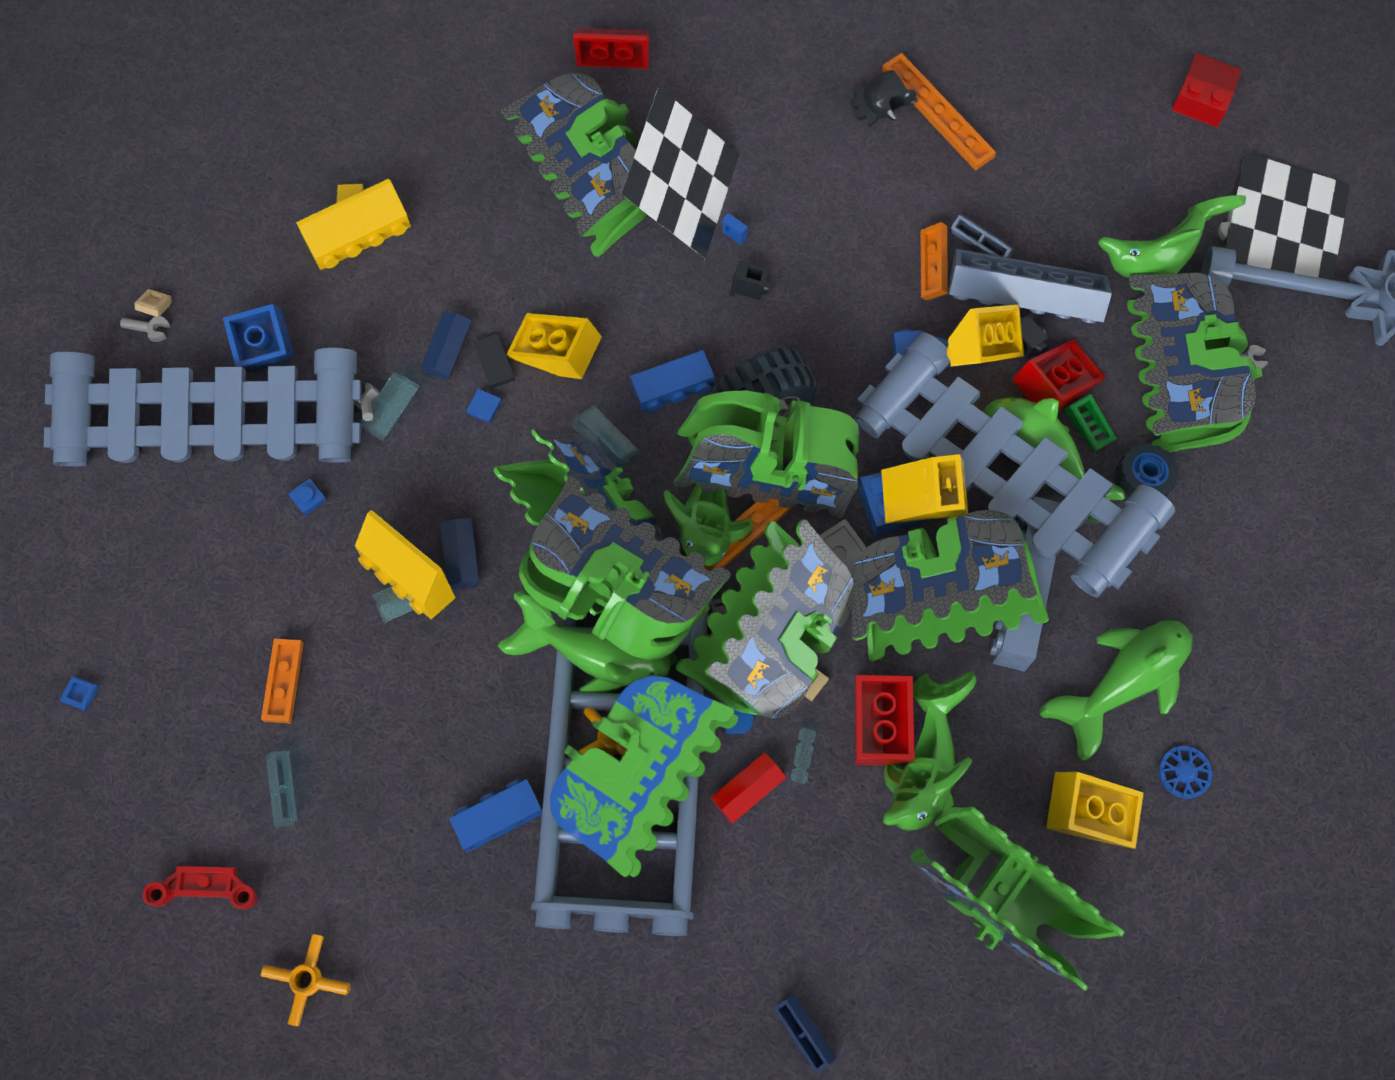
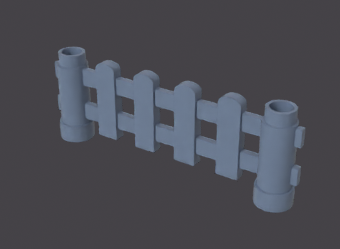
M921 332L908 346L907 353L904 356L897 353L885 368L889 374L876 388L869 385L858 398L862 409L856 414L854 420L858 423L859 427L874 438H879L886 429L895 428L906 436L902 442L903 452L913 462L927 459L930 454L933 457L960 454L964 461L966 492L974 485L992 498L988 505V510L1003 512L1014 520L1018 517L1035 529L1037 532L1033 537V547L1042 556L1054 558L1061 550H1064L1078 560L1079 567L1071 575V578L1079 588L1093 597H1099L1105 588H1109L1111 585L1119 589L1132 572L1126 567L1140 550L1147 555L1160 539V536L1155 532L1157 530L1160 531L1174 515L1175 507L1156 489L1140 484L1125 501L1123 509L1116 506L1105 498L1111 491L1113 484L1090 468L1082 479L1079 480L1060 466L1067 458L1068 452L1045 437L1036 448L1032 447L1016 436L1023 427V421L1012 413L1000 407L991 418L973 405L980 397V391L963 379L957 377L949 388L936 380L934 377L939 376L950 363L947 356V347L934 336ZM919 394L934 404L921 420L906 410ZM958 422L977 434L964 451L945 438ZM1001 452L1020 465L1008 482L988 469ZM1045 483L1066 497L1052 514L1032 500ZM1090 515L1108 527L1094 544L1077 533V530Z
M343 348L315 350L314 373L317 374V380L298 381V368L295 366H268V381H245V369L243 367H215V382H193V370L190 368H162V383H140V370L136 368L109 370V384H92V380L95 379L94 356L78 352L52 353L50 355L49 375L52 378V384H45V404L52 405L51 427H44V447L53 450L54 465L67 467L87 466V452L90 451V448L108 447V457L120 463L135 461L139 456V447H161V455L165 459L172 462H184L191 457L192 446H214L215 456L224 461L232 462L240 460L244 456V445H267L268 455L274 459L286 461L296 456L297 445L316 444L319 447V461L330 463L350 462L351 448L354 447V444H361V424L354 423V401H361V381L354 380V376L357 375V352ZM317 401L316 423L297 424L298 402ZM268 402L267 424H245V403ZM192 403H215L214 425H192ZM140 404H162L161 426H139ZM91 405H109L108 426L91 427Z

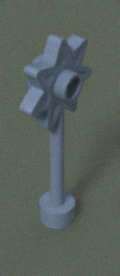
M1210 246L1205 254L1201 274L1215 277L1226 285L1227 288L1231 279L1355 300L1346 309L1345 315L1348 318L1372 321L1375 343L1377 345H1384L1395 334L1394 250H1389L1380 261L1378 270L1361 266L1355 267L1348 275L1350 283L1235 263L1236 251L1232 249Z

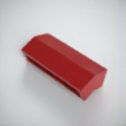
M764 752L715 793L711 799L726 819L734 823L785 780L786 776Z

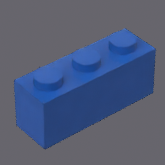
M703 350L630 376L631 387L642 412L658 411L664 404L683 402L687 399V396L695 393L698 395L705 394L714 387L715 378Z
M521 779L514 780L505 786L506 790L498 794L495 792L488 793L480 798L481 802L473 807L465 805L454 812L455 816L449 818L465 852L468 853L542 815V808L527 779L524 781Z

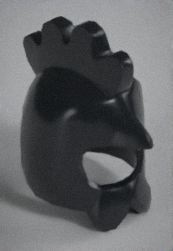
M890 70L876 77L866 87H854L853 93L856 97L852 98L851 106L857 109L855 116L858 120L866 119L867 125L872 126L878 119L888 118L895 121L894 110L902 106L914 104L918 99L916 98V91L906 89L896 72Z

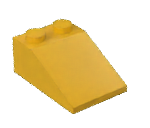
M526 313L506 355L510 359L560 377L582 379L602 336L588 318Z
M1055 772L1046 828L1064 834L1136 849L1143 792L1079 772Z

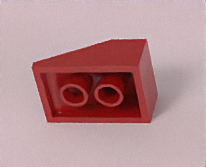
M1195 53L1172 111L1218 128L1229 107L1242 69Z
M1073 339L1029 360L1012 380L1031 402L1038 403L1048 398L1059 401V412L1105 380L1106 376Z

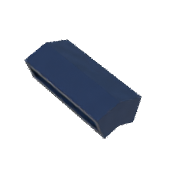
M443 312L421 365L426 374L448 380L472 321L471 319L457 313Z
M472 518L453 519L440 523L445 574L451 589L458 590L476 587L479 583Z
M795 994L773 1008L815 1073H818L837 1059ZM785 1004H786V1006L788 1007V1009L790 1010V1012L792 1013V1015L794 1016V1018L796 1019V1021L798 1022V1024H799V1026L801 1027V1029L803 1030V1032H801V1030L799 1029V1027L797 1026V1024L795 1023V1021L793 1020V1018L791 1017V1015L789 1014V1012H788L787 1009L785 1008V1006H784ZM805 1035L807 1036V1038L809 1039V1041L821 1057L823 1063L820 1061V1059L818 1058V1056L816 1055V1053L804 1037Z

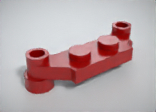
M176 866V872L163 882H152L143 890L144 902L154 907L166 905L175 897L230 898L232 905L239 909L251 908L258 900L255 890L246 885L237 876V869L228 867ZM162 891V896H161V898L158 900V899H157L158 893ZM249 894L248 901L244 903V896Z

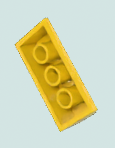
M390 179L382 181L296 222L320 270L333 268L339 261L347 257H356L362 250L370 246H379L385 239L393 235H402L411 227L407 214Z
M1019 304L970 309L948 339L947 356L951 366L978 364L1024 356Z
M369 511L355 544L360 555L358 561L365 569L370 570L372 568L375 571V576L384 585L389 583L393 586L391 587L393 592L401 600L404 598L410 601L409 605L417 614L424 613L428 618L433 619L455 599L442 569L375 512Z

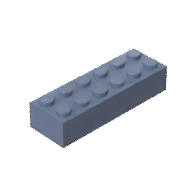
M960 249L955 251L949 282V295H953L954 298L959 300L977 299L986 305H993L994 303L1004 304V306L1019 304V308L1030 309L1031 312L1036 314L1049 312L1064 319H1069L1070 317L1081 318L1082 321L1087 323L1104 322L1112 295L1109 279L1106 275Z
M1035 496L1032 499L1051 514L1061 504L1060 502ZM1018 518L1017 523L1022 531L1023 539L1029 546L1040 593L1046 608L1056 556L1054 558H1047L1039 554L1033 547V537L1037 531ZM1024 614L1021 617L1020 626L1015 630H1009L1001 620H997L995 629L999 631L996 639L993 638L989 653L994 655L992 664L1025 672L1036 659L1043 623H1036L1029 614Z

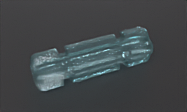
M801 728L799 731L798 740L801 741L797 743L793 766H796V768L792 769L791 781L795 783L806 784L809 772H806V770L810 768L813 752L811 743H814L816 735L812 729Z

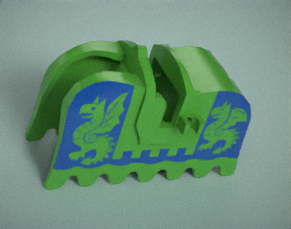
M650 676L634 681L618 697L608 718L603 717L601 721H594L592 726L627 748V752L619 761L598 748L588 749L582 754L568 745L564 753L573 760L558 776L550 794V808L555 821L564 831L602 857L622 876H638L642 867L641 862L636 858V851L638 849L651 851L656 848L658 842L656 836L652 833V826L655 824L669 826L672 823L674 817L673 813L668 809V802L670 800L682 802L689 797V789L683 782L684 777L687 775L701 777L704 774L705 765L699 759V755L702 751L715 753L720 749L721 742L715 735V729L718 727L730 729L736 725L738 716L734 714V709L709 699L670 678Z

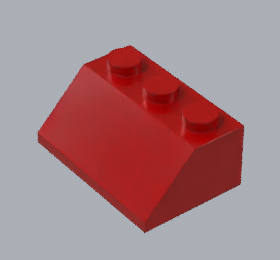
M577 28L574 32L573 39L577 66L648 69L649 31L639 29Z
M856 675L854 681L855 765L883 766L914 761L913 676Z

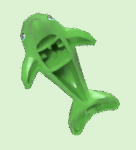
M1225 196L1196 204L1188 209V216L1180 225L1168 234L1155 240L1128 241L1102 237L1098 243L1108 253L1114 270L1125 278H1129L1130 275L1177 274L1194 254L1205 222L1214 215L1244 206L1246 196Z
M1005 397L992 401L982 411L992 418L999 408L1003 407L1023 421V427L1016 436L1034 448L1046 437L1068 452L1067 458L1060 465L1062 468L1079 480L1085 475L1080 455L1068 433L1069 428L1057 418L1059 401L1056 399L1048 398L1034 403L1023 398ZM1113 484L1111 491L1105 498L1108 500L1125 499V492L1122 487ZM1091 515L1086 519L1094 523H1101Z
M699 433L688 437L692 448ZM696 484L685 505L668 490L663 492L666 506L680 525V542L686 556L692 552L700 553L704 557V565L711 566L720 562L731 543L743 539L752 531L754 521L750 518L731 522L727 503V491L720 488L714 492H704L700 489V485Z
M519 590L514 593V599L522 609L524 624L513 635L500 641L498 644L500 650L504 654L509 655L530 653L551 644L574 665L596 677L580 688V692L608 693L622 686L628 687L634 681L646 677L657 676L666 678L671 667L678 661L674 653L662 659L645 660L634 657L618 648L608 639L604 638L602 640L592 634L593 629L555 623L551 611L533 599L526 590Z
M1163 620L1143 630L1133 628L1111 629L1096 637L1097 644L1121 650L1089 697L1057 696L1046 701L1040 707V715L1043 718L1058 719L1072 725L1077 739V756L1080 760L1089 759L1099 748L1103 734L1104 713L1157 689L1160 713L1167 714L1175 704L1180 686L1179 670L1190 655L1193 646L1191 632L1180 621Z
M973 671L941 685L933 682L929 674L921 675L914 682L913 697L926 713L924 725L914 751V761L908 762L905 768L899 763L885 766L884 778L887 787L893 793L890 807L883 815L884 824L896 825L898 828L906 831L928 827L941 811L954 805L950 792L951 787L965 774L972 760L970 757H967L955 765L954 748L946 714L974 688L976 677Z

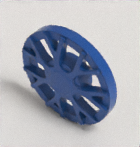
M1174 747L1167 751L1160 760L1158 772L1161 783L1168 792L1176 797L1183 799L1196 798L1205 793L1212 782V768L1208 759L1203 753L1193 747ZM1180 751H1188V761L1182 760ZM1169 756H1172L1178 762L1175 767L1166 761ZM1197 756L1203 761V764L1199 767L1192 763ZM1174 771L1175 779L1167 781L1165 772ZM1198 771L1207 773V779L1202 780L1198 778ZM1178 781L1185 784L1183 793L1175 790ZM1193 781L1200 788L1196 793L1193 792L1190 783Z

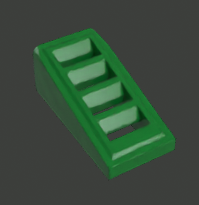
M1091 394L1063 409L1093 452L1117 439ZM1085 407L1087 411L1081 414L1079 409ZM1091 415L1093 420L1086 423L1084 418ZM1097 423L1100 428L1091 432L1089 427ZM1104 432L1106 436L1096 441L1094 437Z

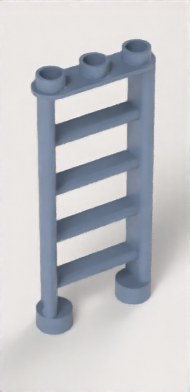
M713 597L707 603L710 609L712 608ZM708 612L676 648V651H689L688 659L695 660L697 657V653L692 646L693 639L698 635L707 637ZM560 617V624L579 627L580 620L570 617L564 620ZM580 627V628L594 629V627ZM557 651L534 903H531V910L536 911L535 926L551 929H570L571 914L594 915L593 930L627 933L629 931V917L653 919L652 934L687 936L688 920H694V913L691 912V894L699 777L687 775L683 779L690 794L685 801L679 802L677 833L652 831L658 842L655 849L676 850L673 903L556 896L560 843L582 844L557 824L550 808L552 787L558 776L573 760L564 753L569 745L572 709L585 710V708H592L598 711H611L616 700L621 695L574 691L576 665ZM687 677L686 687L703 695L704 688Z

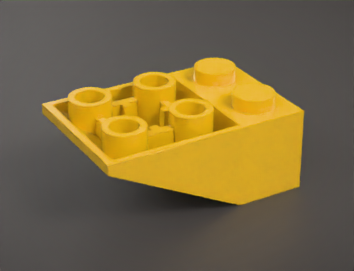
M960 454L931 457L881 470L886 524L968 514L964 461Z

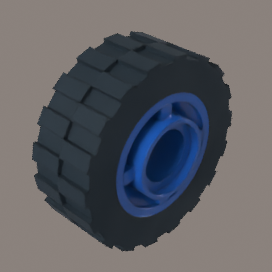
M1149 443L1131 447L1118 463L1115 473L1117 485L1122 487L1125 495L1128 497L1140 484L1150 486L1167 497L1179 479V467L1176 465L1175 458L1167 450H1163L1162 447Z

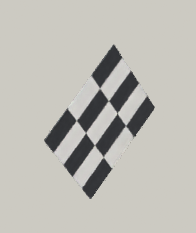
M658 87L625 181L622 195L706 259L739 154L664 90Z
M1245 153L1237 195H1245L1246 203L1244 206L1233 210L1226 249L1235 250L1236 261L1243 264L1333 280L1350 184Z

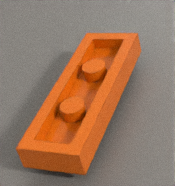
M942 222L921 230V298L925 300H931L948 293L947 225Z
M274 639L261 716L263 722L292 723L304 645L301 640Z

